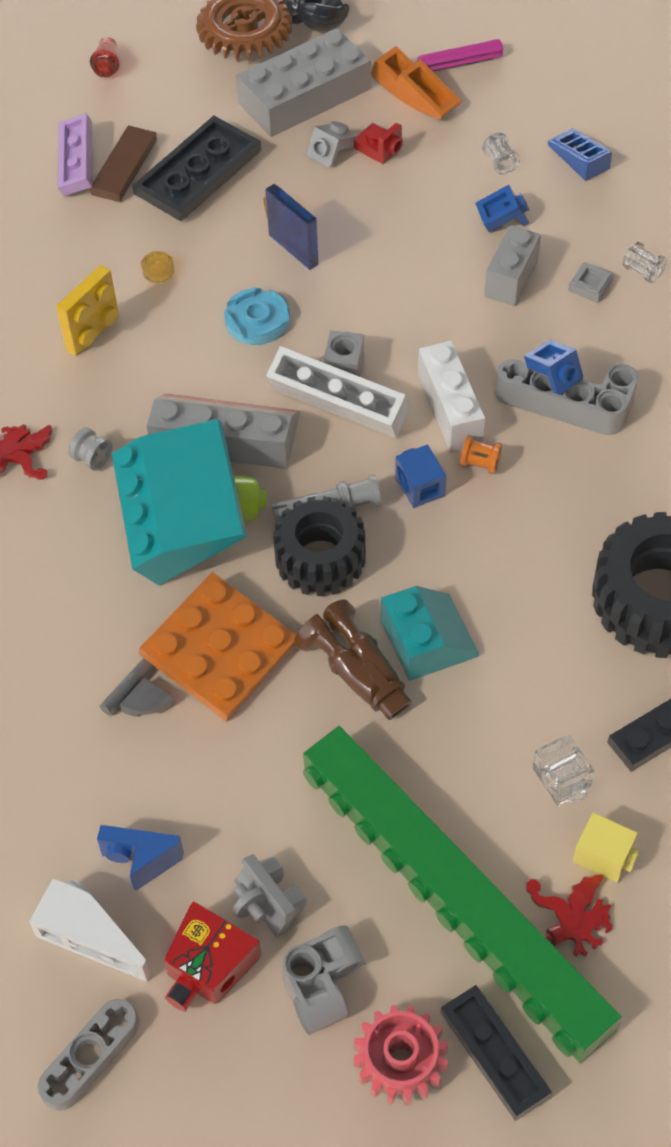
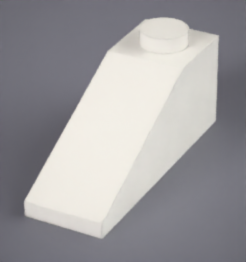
M52 878L29 921L35 936L147 982L151 974L146 959L89 893V890L84 885L73 880H67L64 883Z

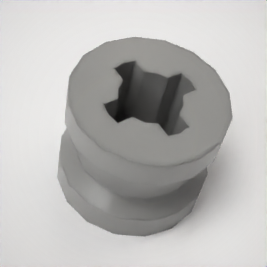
M86 427L75 434L69 445L68 453L72 459L84 461L86 467L97 471L108 461L113 445L109 439L96 437V433Z

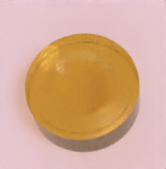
M150 252L141 261L142 274L150 282H165L174 274L173 259L166 252Z

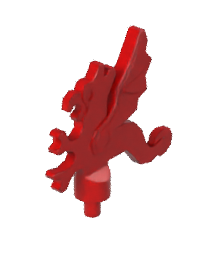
M25 424L19 427H3L1 433L7 432V434H3L4 439L0 440V473L4 472L9 462L21 464L24 474L28 477L39 480L45 479L48 476L47 470L44 468L32 469L30 454H33L36 450H42L44 445L50 442L49 436L52 434L51 425L31 434L30 429H26Z
M602 874L595 875L592 878L584 876L579 884L573 885L571 887L572 893L568 896V903L556 896L540 895L538 892L541 890V884L536 879H530L526 883V890L531 894V900L538 907L554 911L560 922L546 930L547 935L544 937L553 946L569 939L575 942V949L573 951L575 957L580 953L583 957H586L588 954L583 947L582 940L589 942L594 950L597 948V945L602 946L604 941L592 936L591 931L593 929L600 931V926L606 928V934L612 930V924L609 922L610 915L608 914L611 908L610 904L603 906V900L597 899L592 909L584 912V908L592 903L595 890L604 878Z

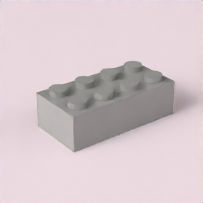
M336 28L237 74L238 103L270 137H273L370 90L371 61Z

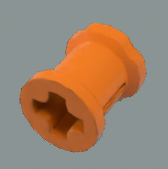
M468 435L462 449L460 466L466 467L470 464L488 469L490 474H495L503 445L501 443L491 445L475 441L473 436ZM479 452L487 454L488 458L475 455L474 453Z

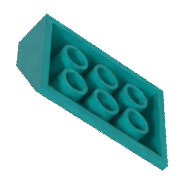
M219 419L141 436L112 453L132 570L155 584L161 585L247 537L224 430Z

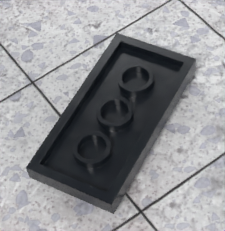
M213 115L132 185L134 195L175 219L182 221L261 151V141Z

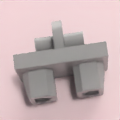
M251 854L243 858L242 864L244 867L234 881L237 886L233 891L239 900L233 906V911L239 918L252 915L257 923L264 920L276 937L286 933L291 920L303 911L307 902L306 897L298 887L294 886L283 892L277 884L282 881L284 872L283 867L275 857L258 861L255 855Z

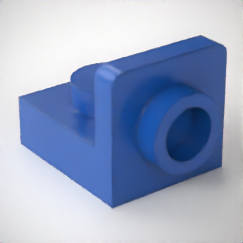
M509 184L475 203L488 232L517 217L523 226L529 224L525 212L530 210L522 193L516 195Z
M550 339L524 355L527 368L549 377L552 391L555 394L560 395L583 380L577 350Z

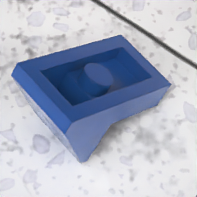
M100 825L97 842L102 856H106L107 859L116 863H127L129 860H133L130 879L134 890L140 889L183 859L184 851L180 836Z

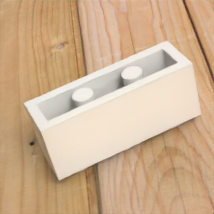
M452 341L419 348L418 377L449 451L453 452L463 449L468 435L473 436L475 441L483 442L485 417Z

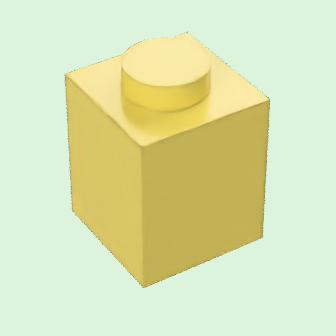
M592 812L576 845L573 863L599 875L602 874L605 878L618 883L623 870L631 873L640 853L639 849L634 848L638 833Z

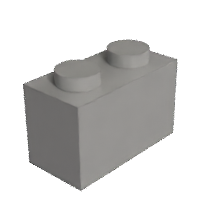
M509 226L486 270L484 297L516 306L538 262L541 234L516 226Z

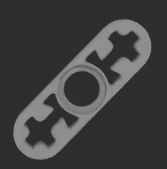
M115 999L104 1004L44 1071L38 1082V1092L48 1108L55 1111H63L72 1107L133 1038L138 1029V1018L133 1006L129 1002ZM125 1013L124 1018L127 1025L124 1028L117 1025L107 1034L110 1042H112L110 1046H107L104 1039L95 1032L100 1030L102 1035L105 1036L112 1027L109 1018L113 1014L116 1017H121ZM86 1044H95L101 1049L99 1059L91 1065H83L77 1061L78 1051ZM71 1063L74 1070L83 1077L78 1080L73 1073L65 1083L69 1091L64 1096L56 1093L51 1097L53 1094L50 1087L51 1083L54 1081L60 1084L63 1083L70 1075L68 1068L65 1066Z

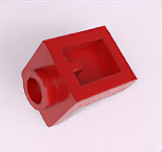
M372 122L354 139V149L384 164L391 156L398 154L402 148V125L396 122L386 130Z

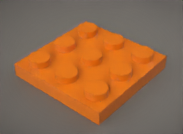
M211 572L139 648V655L227 722L296 646L294 643L296 634L226 581Z

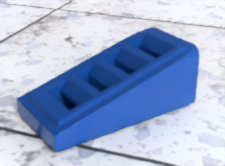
M574 128L548 140V146L585 181L610 169L612 152Z

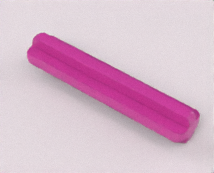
M495 39L419 55L417 61L421 59L432 71L499 58L503 56V44L501 40Z

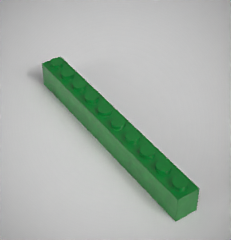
M340 725L303 752V775L308 783L316 790L321 788L329 796V803L341 817L348 816L355 824L354 828L358 836L366 844L370 845L373 843L382 853L381 858L386 866L393 873L400 872L409 881V889L419 901H428L437 911L436 917L449 932L455 930L465 941L464 946L473 959L477 962L484 961L492 969V975L496 983L506 993L513 992L523 1002L522 1008L526 1015L535 1024L540 1025L542 1023L553 1034L552 1040L565 1056H573L581 1064L617 1031L622 1016Z

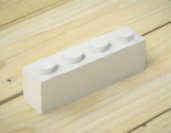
M282 346L279 347L266 375L271 387L277 392L394 438H397L410 410L405 394Z

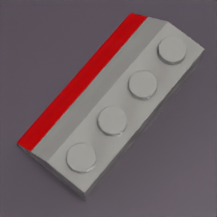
M166 393L154 399L147 423V431L149 435L219 419L222 422L231 462L287 469L300 410Z

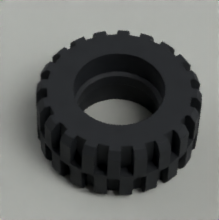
M655 512L653 517H647L644 514L634 517L632 524L628 521L622 523L616 528L615 533L610 534L606 538L597 560L592 585V596L594 597L593 606L596 615L602 617L601 624L607 632L611 633L614 631L616 633L615 640L624 646L627 643L635 646L634 651L643 655L648 651L655 653L656 658H667L668 654H671V601L662 600L646 593L633 578L641 572L652 569L671 571V516H667L666 512Z

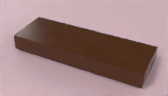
M128 125L93 181L92 187H90L91 195L121 202L157 141L156 132Z

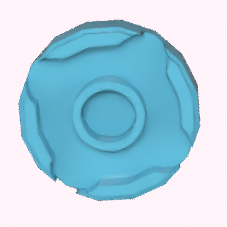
M261 288L246 289L240 291L228 301L227 308L224 311L225 326L228 333L240 342L251 345L266 344L275 341L285 333L289 327L290 308L286 299L278 292L270 290L269 293L262 291Z

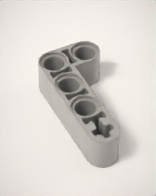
M510 359L503 361L498 366L495 394L498 400L504 404L601 434L614 435L622 430L633 405L638 373L629 365H614L607 372L602 385L582 380L558 395L553 393L548 376L527 368L526 362Z

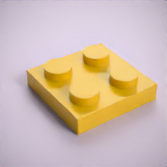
M101 264L56 305L66 351L75 356L85 347L90 346L95 338L107 326H111L119 316L111 270Z

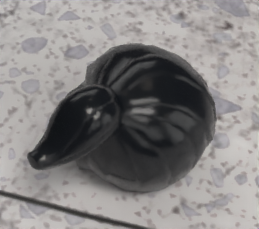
M283 0L284 4L289 7V13L292 15V24L303 22L311 30L320 33H327L338 28L344 22L349 12V5L343 4L341 0Z

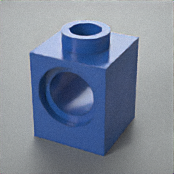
M428 444L416 449H408L396 456L395 478L413 508L445 497L446 474Z

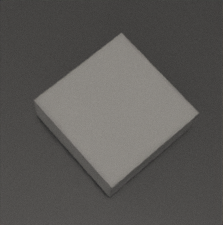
M584 262L569 283V291L598 303L612 283L614 274Z

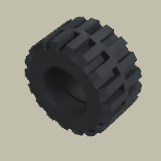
M315 496L308 497V502L302 503L299 500L293 503L292 510L286 508L282 512V519H277L275 523L273 541L276 568L279 569V575L282 580H288V586L294 590L300 587L302 594L309 595L312 591L316 592L317 596H325V592L331 591L332 595L340 593V587L343 586L348 589L352 586L353 578L359 579L362 574V567H365L364 523L361 517H357V511L352 506L346 509L345 502L339 499L336 502H331V497L323 496L322 500H316ZM315 541H328L336 545L334 548L322 552L310 551L304 548L307 544Z

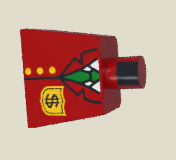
M193 901L165 956L164 964L167 974L176 980L165 996V999L172 1006L183 1012L187 1011L197 995L202 996L211 1003L217 1004L258 962L262 956L260 941Z

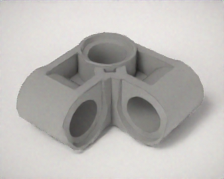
M345 925L332 928L319 937L294 946L284 957V984L294 1003L298 1018L308 1035L348 1016L344 999L334 981L353 973L363 964L366 965L351 932ZM305 965L310 967L313 972L308 976L302 977L294 974L292 970L297 966Z

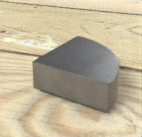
M143 678L120 704L122 712L128 715L140 717V714L165 712L175 704L174 696L146 678Z

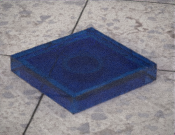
M272 184L265 189L269 236L311 270L318 265L317 218L278 185Z

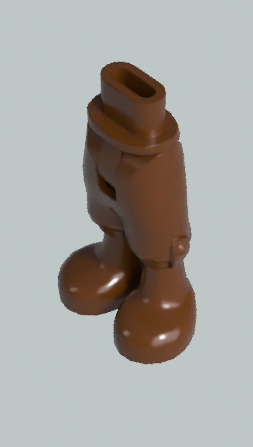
M346 599L335 601L326 607L323 619L320 615L315 614L300 628L294 638V643L301 651L307 652L317 647L322 649L329 656L328 663L331 672L338 675L375 712L380 710L388 720H392L412 704L411 699L404 693L405 684L400 681L396 672L378 648L377 640L365 632H359L353 621L356 613L354 606ZM330 629L334 632H339L348 642L350 649L341 645Z

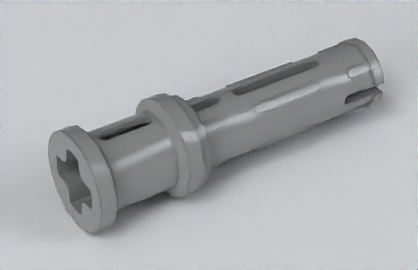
M374 474L369 475L367 480L350 484H347L345 481L339 482L335 489L271 503L275 523L277 519H282V512L286 508L292 510L293 503L299 500L302 503L308 502V497L315 496L316 500H322L323 496L331 497V502H336L339 499L345 502L346 509L351 506L355 508L372 503L375 506L382 505L378 483Z

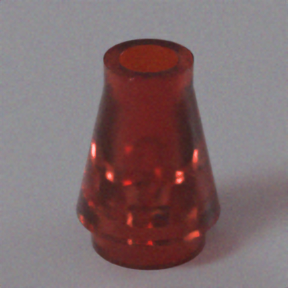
M110 37L102 38L90 57L92 70L96 75L104 78L112 76L119 69L117 44Z

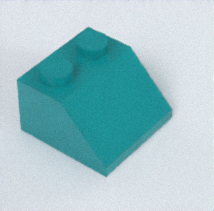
M413 586L381 597V623L409 681L479 657V652L448 593Z

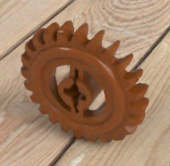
M209 0L207 5L200 9L201 13L197 16L196 30L199 34V40L201 43L204 42L205 48L208 50L213 47L214 55H217L221 48H223L225 59L228 58L230 51L233 50L236 61L239 60L242 51H245L247 59L250 61L252 50H255L262 59L263 47L270 54H273V43L277 48L281 49L282 41L287 42L289 34L292 32V15L289 13V7L284 4L283 0ZM231 14V20L223 23L225 18ZM265 19L263 25L258 28L257 22Z

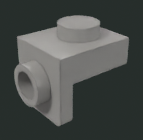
M332 121L331 124L314 126L306 155L326 167L334 166L338 151L353 148L354 139L358 135L349 131V127L346 124L338 121Z

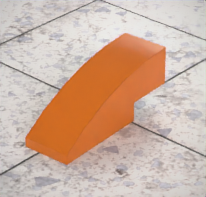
M397 46L386 52L374 63L371 76L399 100L428 116L440 120L461 104V100L421 59L413 63Z

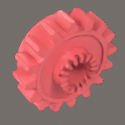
M391 1005L390 1013L385 1015L377 1010L374 1012L375 1022L372 1025L363 1022L361 1025V1032L365 1038H355L354 1049L361 1052L354 1056V1067L364 1068L359 1073L360 1083L364 1084L372 1081L371 1095L374 1097L379 1095L382 1090L387 1092L388 1104H393L396 1095H403L405 1104L411 1105L412 1093L415 1092L423 1099L428 1098L427 1084L429 1083L438 1088L441 1085V1076L436 1071L445 1072L448 1066V1060L441 1057L448 1053V1042L438 1041L442 1036V1027L440 1025L431 1027L429 1024L430 1014L425 1013L420 1017L414 1014V1006H409L406 1011H398L396 1005ZM401 1047V1049L406 1048L407 1051L409 1050L412 1056L407 1060L398 1061L391 1057L390 1052H393L395 1048L399 1049Z

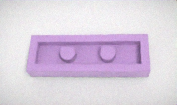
M87 113L59 122L58 189L63 196L92 187V121Z

